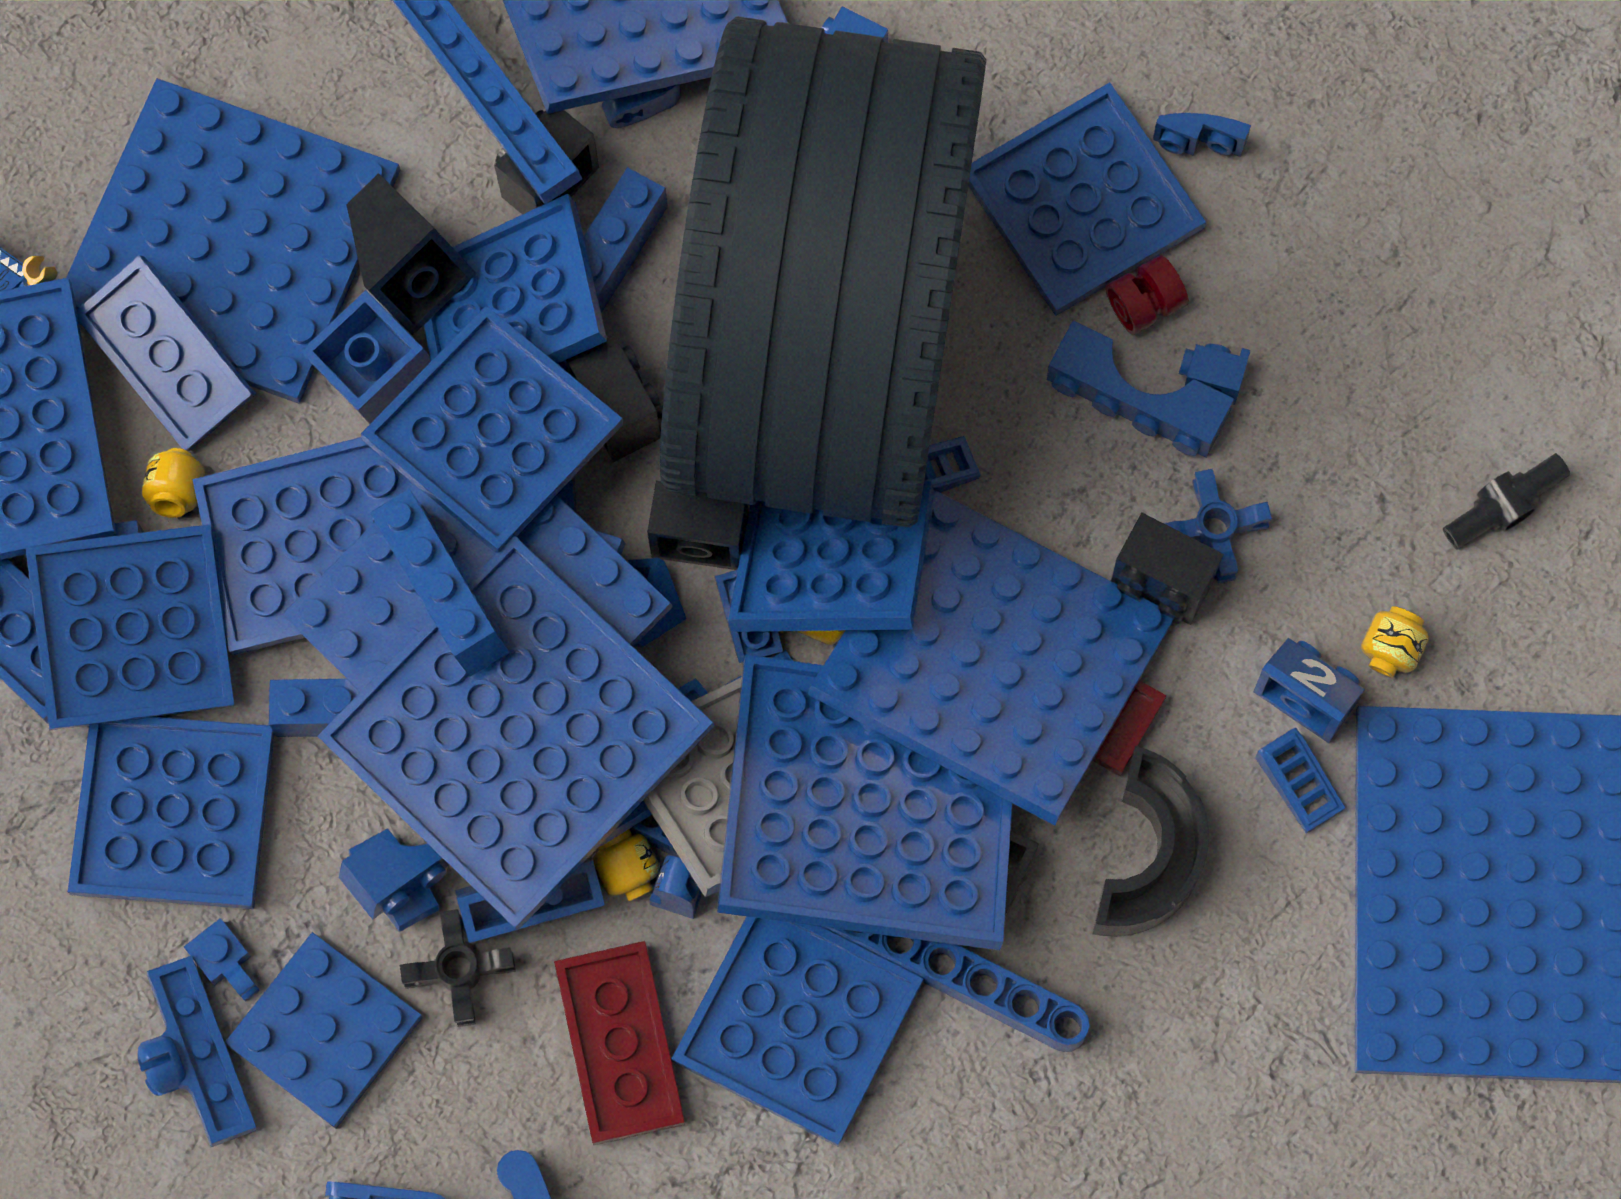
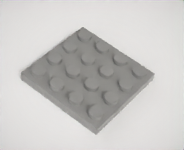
M742 677L691 701L715 726L643 800L705 897L720 890Z

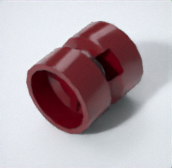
M1158 255L1139 266L1136 276L1126 273L1108 283L1105 287L1107 298L1115 315L1131 335H1136L1154 325L1158 314L1168 317L1186 307L1189 303L1187 291L1179 274L1163 255Z

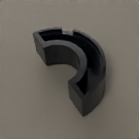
M1135 746L1122 802L1139 809L1151 822L1157 836V856L1154 862L1138 875L1124 880L1105 879L1092 933L1094 935L1129 936L1152 929L1169 919L1183 906L1193 892L1207 858L1209 827L1201 798L1197 796L1193 787L1187 781V776L1178 767L1161 755L1142 747Z

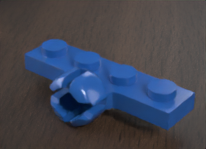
M192 955L147 971V978L166 1026V1031L161 1036L144 1041L138 1047V1063L141 1071L146 1074L147 1079L145 1082L149 1090L157 1096L177 1089L187 1090L192 1095L211 1147L256 1131L254 1119Z

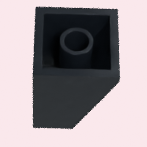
M379 173L346 204L364 287L412 336L476 275V272L440 233Z

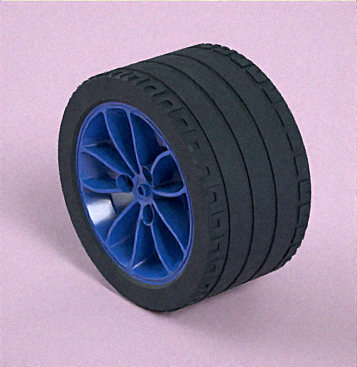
M736 16L727 23L719 44L703 116L673 309L660 440V479L668 492L698 496L699 492H703L711 499L755 505L756 501H763L766 507L813 513L814 509L823 510L825 516L871 522V518L882 519V524L909 528L918 522L987 59L981 52L952 48V52L941 51L940 45L894 39L893 43L883 42V38L879 36L835 30L833 35L825 34L824 28L776 22L774 26H769L765 20Z

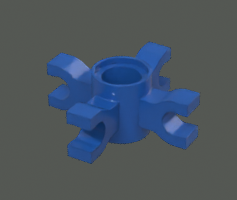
M1213 468L1195 472V479L1192 481L1200 507L1197 517L1195 519L1172 521L1164 524L1224 554L1216 576L1217 583L1233 581L1236 579L1235 573L1239 571L1231 547L1233 536L1236 533L1268 529V522L1272 520L1268 502H1263L1235 510L1230 504L1219 499ZM1216 518L1226 525L1227 530L1221 534H1214L1205 528L1203 522Z

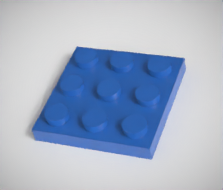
M312 932L224 1043L337 1129L423 1017L419 1012Z

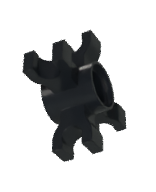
M459 910L440 912L445 947L439 951L434 961L399 965L401 981L405 989L442 982L451 991L454 1022L457 1023V1027L475 1025L476 1019L471 989L477 985L480 976L516 972L514 954L511 947L474 954L465 945L462 917L459 914ZM455 958H465L470 961L468 973L458 979L448 977L446 975V968L449 962Z

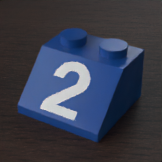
M1288 637L1262 669L1253 692L1327 743H1330L1360 700L1365 689L1358 685L1360 683L1359 679L1349 670L1340 666L1334 669L1321 660L1320 652L1312 645L1304 641L1296 643Z

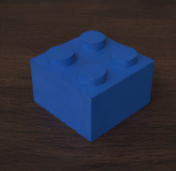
M367 290L300 351L369 424L431 362L430 356L424 348Z

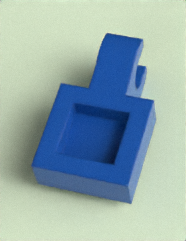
M221 918L184 946L185 950L190 956L192 955L193 960L214 986L226 978L244 1001H247L259 991V988L240 966L251 957Z

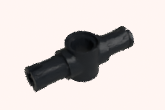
M1555 453L1524 474L1518 472L1512 475L1510 471L1501 474L1477 493L1479 499L1474 501L1472 509L1443 527L1446 538L1458 550L1489 529L1495 531L1501 528L1504 532L1515 527L1536 510L1534 504L1539 502L1541 494L1570 476L1568 466Z

